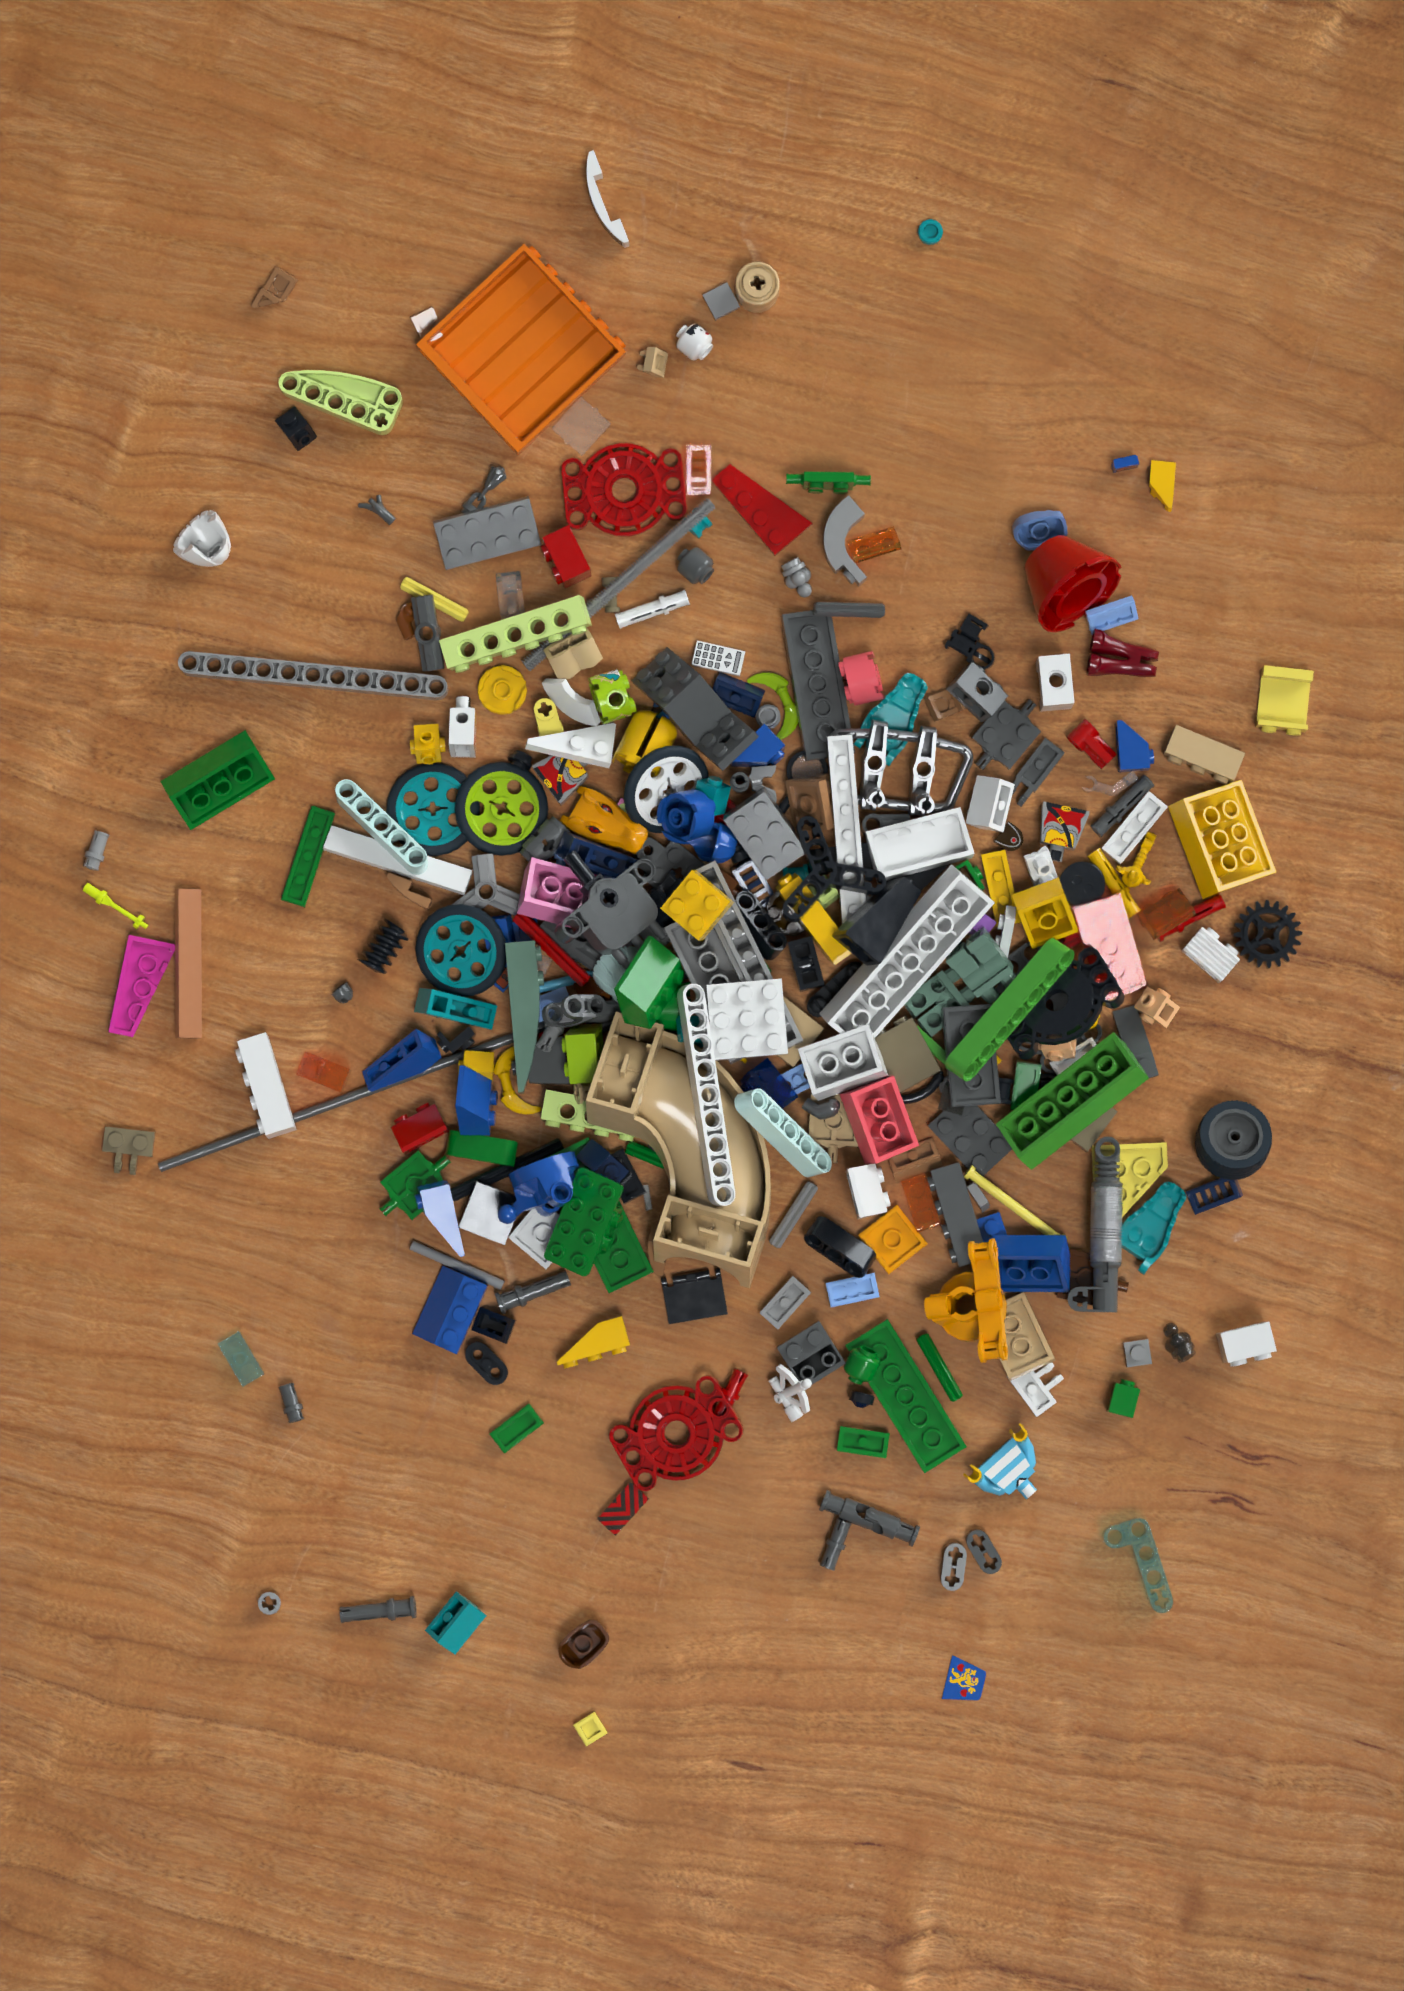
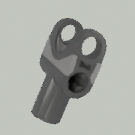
M570 995L565 997L562 1002L546 1005L542 1010V1018L551 1027H576L586 1022L612 1023L615 1012L621 1013L618 1002L615 1000H604L599 995ZM549 1009L555 1011L556 1021L550 1019Z

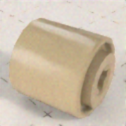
M752 262L745 265L736 277L735 296L738 303L745 310L753 313H762L769 310L776 303L779 296V277L777 272L770 265L763 262ZM754 278H759L760 282L764 281L765 284L761 285L760 290H756L755 286L751 287L750 284L754 283Z

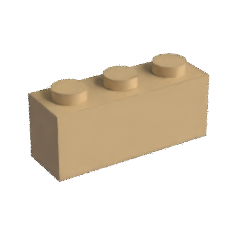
M1176 725L1163 755L1168 757L1167 761L1175 765L1187 764L1191 766V771L1200 775H1204L1206 772L1214 776L1213 780L1227 785V782L1232 783L1235 780L1245 753Z

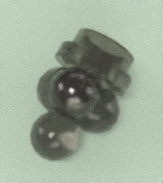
M1168 1323L1164 1326V1335L1170 1338L1165 1342L1166 1351L1171 1353L1173 1359H1177L1179 1363L1192 1358L1196 1352L1190 1335L1186 1332L1178 1333V1327L1173 1323Z

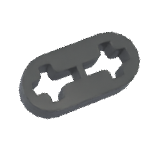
M975 1529L971 1531L966 1537V1544L979 1567L987 1574L998 1572L1002 1566V1560L988 1535L982 1530ZM974 1534L978 1537H984L982 1545L985 1549L983 1551H980L977 1545H971ZM987 1552L990 1558L996 1557L997 1561L994 1563V1569L984 1567L983 1564L986 1563V1559L983 1556L984 1553Z

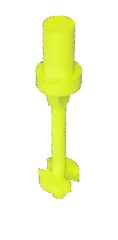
M89 883L84 886L82 891L96 899L95 902L97 904L111 906L134 921L133 927L135 929H138L140 926L147 929L149 926L143 922L145 919L143 915L140 914L137 918L110 899L107 895L108 892L105 890L100 891Z

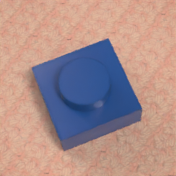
M1000 1212L977 1219L983 1242H989L993 1235H1007Z

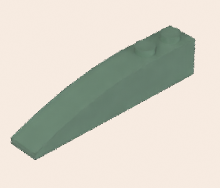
M535 940L505 943L519 1094L525 1092L533 1064L540 1020V986H544L543 971H538L537 962L542 961L541 946H536Z

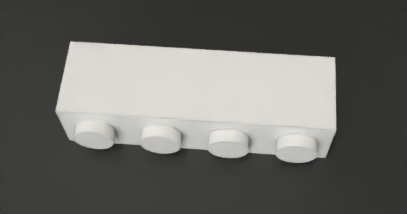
M267 1033L237 1041L239 1048L235 1049L239 1064L244 1063L246 1072H243L242 1075L246 1087L251 1086L253 1095L249 1096L253 1110L258 1109L260 1119H257L256 1122L260 1134L265 1133V1136L270 1139L297 1130Z

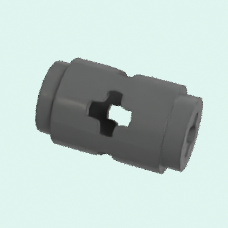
M552 816L549 820L546 819L525 841L519 853L528 862L532 857L548 861L556 853L564 831L569 833L570 831ZM544 839L547 842L546 846H544V844L542 843Z

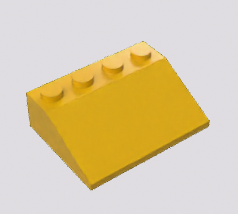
M1242 780L1184 798L1168 806L1202 899L1276 873Z

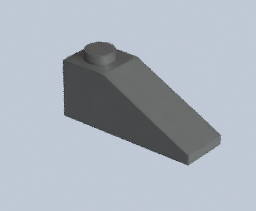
M1135 1005L1112 1011L1119 1038L1126 1043L1149 1079L1157 1077L1159 1074L1139 1012L1134 1008Z

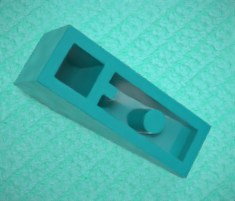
M419 988L414 1012L492 1030L497 1005L433 989Z

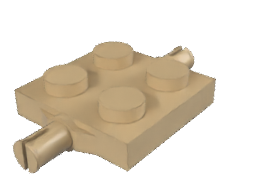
M841 1093L819 1101L811 1094L810 1099L819 1105L829 1102L830 1099H836L840 1103V1109L834 1117L820 1120L810 1114L809 1136L819 1145L828 1148L831 1162L833 1153V1163H838V1148L845 1146L858 1147L840 1097Z

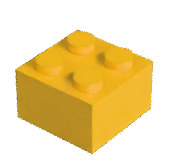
M691 870L660 909L698 941H703L733 905L734 901L697 870Z
M1059 877L1012 895L1032 949L1044 945L1051 938L1058 940L1079 932Z

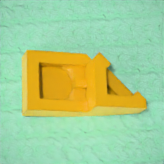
M1151 460L1150 494L1154 498L1157 497L1165 505L1164 509L1167 512H1171L1176 463Z

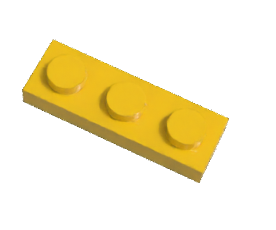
M1005 850L981 855L989 897L995 902L992 905L994 920L997 922L995 924L996 928H998L1000 914L1005 915L1006 905L1016 907L1012 897L1015 892ZM1016 909L1014 924H1019L1021 919Z

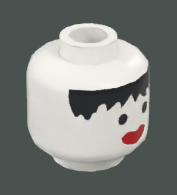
M692 324L689 327L684 325L676 335L679 338L676 345L677 349L691 360H703L713 348V344H711L712 336L698 324Z

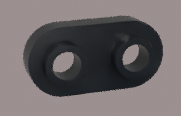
M475 1342L468 1346L465 1352L467 1362L489 1384L499 1385L507 1379V1366L488 1346L480 1342ZM476 1350H480L483 1353V1357L480 1360L475 1359L473 1356ZM493 1368H498L500 1370V1375L498 1377H493L491 1375V1370Z

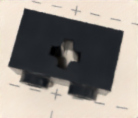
M812 936L787 942L799 991L803 992L824 986Z

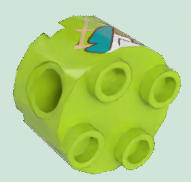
M618 669L588 678L590 692L597 712L602 713V716H600L602 724L632 716V713L637 711L633 698H630L626 689L630 688L626 674H623L622 670L618 671ZM616 692L615 697L612 698V699H609V696H610L612 693Z

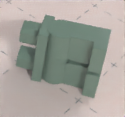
M985 927L966 939V944L962 942L955 947L946 957L945 962L958 973L965 984L973 991L974 995L977 998L981 996L989 1004L1000 996V993L994 987L1001 981L1005 988H1007L1016 978L1013 972V964Z
M951 968L945 972L943 970L922 984L904 1005L914 1019L931 1005H936L916 1021L931 1038L943 1028L941 1008L970 1006L969 1003L975 998L973 991L968 986L960 992L958 991L954 983L961 977Z

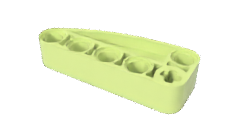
M325 370L291 371L282 374L278 382L281 392L286 397L378 435H386L391 432L403 404L402 395L397 388L373 379L348 373ZM287 380L297 381L295 389L286 390L284 388ZM317 389L320 391V395L318 398L311 400L307 398L308 391ZM395 394L398 397L397 402L394 405L386 404L384 401L387 395ZM334 398H340L343 401L342 406L338 409H332L329 406ZM358 407L365 409V415L362 418L353 417L354 409ZM382 417H385L387 425L382 424V427H378L376 420H381Z

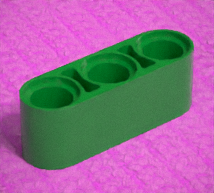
M449 1130L445 1155L514 1167L518 1142L483 1135H460V1131Z

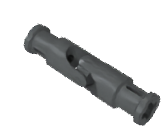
M826 1490L819 1511L823 1512L826 1510L834 1513L842 1520L865 1529H870L888 1538L893 1539L895 1537L908 1542L911 1547H913L920 1529L918 1525H909L902 1522L901 1518L878 1511L850 1498L843 1499L835 1496L829 1490ZM857 1513H865V1517L862 1519Z

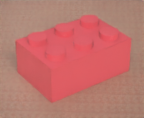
M888 1076L840 1094L865 1164H877L919 1146L894 1076Z

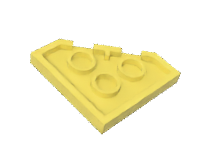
M1167 1142L1119 1144L1120 1162H1117V1165H1120V1168L1117 1171H1120V1175H1117V1178H1120V1182L1123 1184L1122 1217L1168 1168ZM1101 1145L1100 1151L1104 1156L1108 1157L1114 1154L1115 1147L1113 1145ZM1096 1146L1091 1147L1093 1181L1095 1177H1098V1174H1095V1171H1098V1168H1095V1165H1098V1162H1095Z

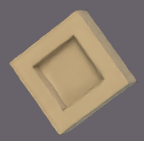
M647 347V350L641 351L640 356L645 358L644 365H638L637 368L655 377H664L668 353L656 347Z

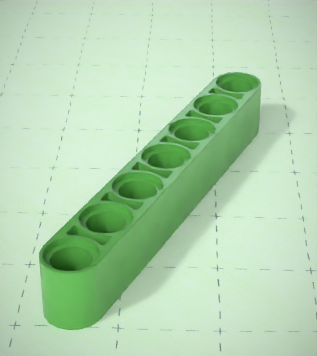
M1055 938L1049 939L950 1053L945 1062L946 1069L964 1081H970L1069 967L1074 959V951Z

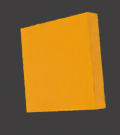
M898 1205L858 1235L864 1244L874 1250L877 1256L876 1260L888 1275L928 1244Z

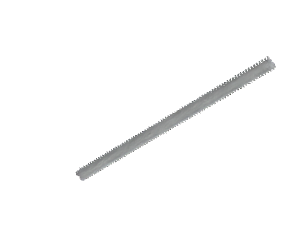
M706 498V501L703 500L704 503L701 502L699 507L696 506L697 510L694 508V511L689 513L687 517H684L685 520L682 519L680 524L677 523L678 526L675 525L673 530L670 529L671 532L668 531L669 534L663 535L664 538L661 537L662 540L659 539L657 544L654 543L655 547L652 545L650 551L647 550L648 553L645 552V554H642L643 557L640 556L638 558L639 561L635 560L636 563L633 562L631 567L628 566L629 569L626 568L627 571L624 570V573L621 572L622 575L619 574L620 577L617 576L615 581L612 580L613 584L610 582L611 586L605 587L606 590L603 588L601 594L598 593L599 596L596 595V597H593L594 600L591 599L592 602L589 601L590 604L586 603L589 617L592 618L594 614H597L596 611L599 612L598 609L601 610L603 605L606 606L605 603L608 604L610 599L615 598L617 593H620L631 581L639 577L638 575H641L640 572L643 573L645 568L648 569L647 566L650 567V564L652 565V562H655L654 560L657 561V558L659 559V556H662L661 554L664 555V552L669 550L668 548H671L680 538H683L682 535L685 536L687 531L690 532L689 529L692 530V527L694 528V525H697L696 523L699 524V521L701 522V519H704L703 517L706 518V515L715 509V505L709 498ZM572 632L562 635L563 639H566ZM547 640L545 641L546 643L542 642L543 645L540 644L541 647L539 646V649L535 648L536 651L533 650L534 653L531 652L532 655L528 654L529 657L526 656L527 659L524 658L525 661L522 660V663L529 671H532L531 669L539 665L538 663H541L540 660L543 661L546 655L543 650L552 643H549Z

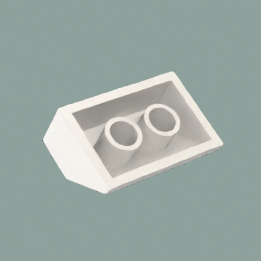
M869 1024L798 1049L812 1095L818 1101L888 1077L881 1052Z

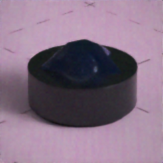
M850 1391L849 1400L856 1407L865 1408L868 1405L873 1406L874 1395Z

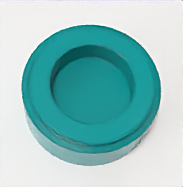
M933 219L925 220L918 229V237L926 245L937 244L943 235L941 224Z

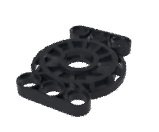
M1087 947L1080 951L1078 961H1072L1069 967L1022 1020L1020 1030L1016 1033H1011L1007 1038L1019 1058L1030 1059L1035 1056L1038 1051V1043L1058 1045L1079 1038L1097 1021L1102 1011V1006L1115 1009L1122 1005L1125 998L1124 993L1099 951L1093 947ZM1090 955L1097 956L1094 963H1084L1086 957ZM1098 974H1107L1105 981L1095 982ZM1109 992H1118L1115 1000H1106ZM1057 993H1066L1068 995V1002L1063 1009L1051 1011L1046 1008V1002L1051 996ZM1022 1043H1032L1029 1050H1019Z

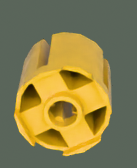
M650 710L636 712L612 757V762L614 763L615 759L625 765L623 771L630 774L636 763L648 753L665 746H673L677 738V729L668 718L661 717L641 758L639 754L653 727L657 713ZM660 766L652 769L651 777H656L660 774Z

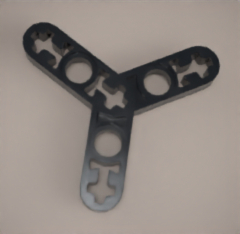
M804 816L798 821L796 828L797 836L811 872L783 904L782 915L785 920L793 923L800 921L829 887L869 895H878L884 890L886 878L882 872L834 863L820 825L814 817ZM805 823L808 826H813L811 831L813 839L810 841L807 830L802 831ZM813 845H819L824 853L820 857H814L809 849ZM823 861L826 872L831 871L829 879H826L825 876H820L822 871L820 863ZM847 872H852L856 875L857 881L853 884H847L843 880V875ZM861 874L865 875L864 880L872 881L873 877H875L877 882L881 884L873 888L872 883L864 881L863 886H859ZM812 886L816 889L817 893L814 897L807 898L803 895V888ZM800 899L802 903L797 911L799 914H789L788 906L793 908Z

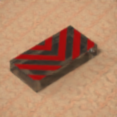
M630 1482L597 1520L616 1536L649 1498Z

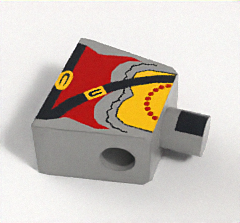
M553 755L532 766L535 773L561 806L589 778V775L584 770V767L588 765L587 763Z
M1043 801L1041 806L1040 844L1050 846L1049 852L1052 861L1062 862L1064 849L1075 850L1090 811Z

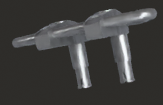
M872 719L869 729H837L829 735H852L853 739L867 738L864 754L861 758L860 795H857L858 805L861 809L876 810V807L904 810L908 811L910 815H920L923 817L925 813L933 814L951 810L957 801L973 763V753L968 746L938 738L936 727L920 726L919 733L888 729L887 721ZM887 739L916 742L913 759L910 763L909 801L887 799L880 789L883 772L886 767ZM936 747L960 753L964 757L946 802L934 803L929 795L932 778L935 773ZM872 756H879V764L874 768L868 767V759ZM921 762H927L928 770L923 774L917 773V765Z

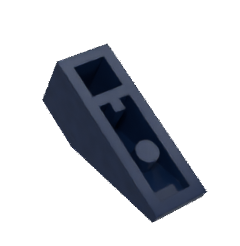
M564 831L555 853L564 859L570 852L576 851L589 869L617 878L638 861L634 857Z

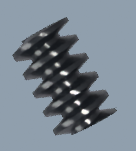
M384 919L388 927L379 926V930L383 935H373L377 944L368 943L372 951L363 950L362 954L366 960L357 959L376 973L382 974L387 973L383 964L392 965L388 957L398 956L394 948L403 949L399 940H409L404 930L387 919Z

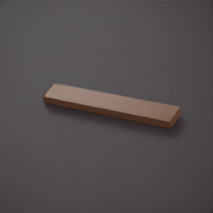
M175 889V1038H202L201 889Z

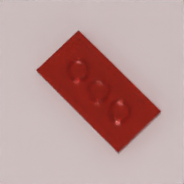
M1120 892L1073 906L1072 910L1083 947H1093L1099 951L1124 995L1148 987ZM1088 956V964L1094 963L1097 956ZM1098 974L1095 982L1105 981L1107 974ZM1109 992L1106 1000L1117 997L1118 992Z

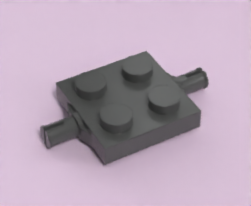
M1028 699L1020 710L1013 708L1004 701L996 712L985 720L974 733L971 739L979 744L984 752L975 763L977 766H980L981 770H984L992 759L1000 762L1010 770L1040 734L1041 731L1027 717L1037 706L1035 703H1032L1033 701Z

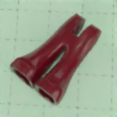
M1094 629L1089 650L1091 654L1087 663V676L1117 674L1156 677L1157 667L1140 663V660L1156 662L1158 661L1159 651L1117 640L1102 630ZM1096 654H1104V655H1110V656H1117V657L1127 658V660L1111 659V658L1099 656V655H1096Z

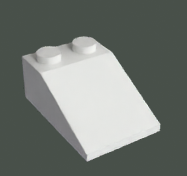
M869 1164L847 1169L846 1175L857 1219L886 1213V1207L891 1205L888 1193L882 1192L880 1183L885 1181L881 1167L876 1168V1164Z

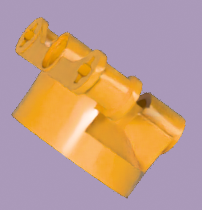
M994 1238L989 1239V1242L975 1243L970 1241L968 1243V1255L973 1272H964L953 1276L942 1286L938 1294H931L930 1297H926L924 1300L925 1314L928 1320L932 1319L934 1323L942 1326L949 1335L963 1342H978V1356L981 1363L1000 1358L1004 1361L1008 1358L1004 1324L1007 1302L1001 1289L997 1243ZM965 1294L975 1296L977 1311L971 1310L965 1315L958 1314L957 1303L960 1297Z

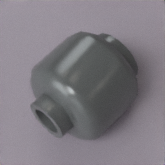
M698 547L691 550H683L677 558L679 561L678 572L691 584L705 583L714 572L712 568L713 560Z

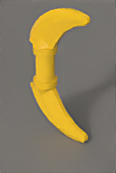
M513 1046L501 1054L494 1067V1074L500 1078L503 1089L501 1102L508 1109L518 1114L530 1115L538 1113L542 1110L541 1107L525 1103L515 1094V1090L512 1088L510 1069L511 1061L515 1059Z

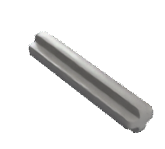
M809 1181L806 1182L769 1240L771 1245L781 1248L817 1192L818 1187Z

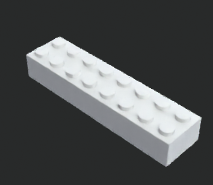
M951 864L912 908L881 964L866 966L863 963L819 1014L840 1034L869 1024L875 1038L995 902Z

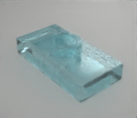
M240 1331L218 1343L242 1387L265 1374Z

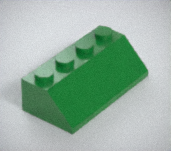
M244 730L160 782L189 829L192 830L275 780V777L250 736Z

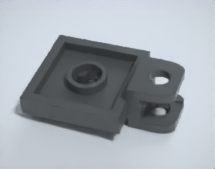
M647 837V840L637 854H634L638 860L648 859L653 862L656 872L654 877L647 883L655 889L665 881V876L672 868L678 869L680 867L682 869L681 875H683L681 879L684 880L691 870L705 866L703 862L679 843L670 841L666 847H663L656 840ZM646 846H649L651 849L649 855L644 853Z

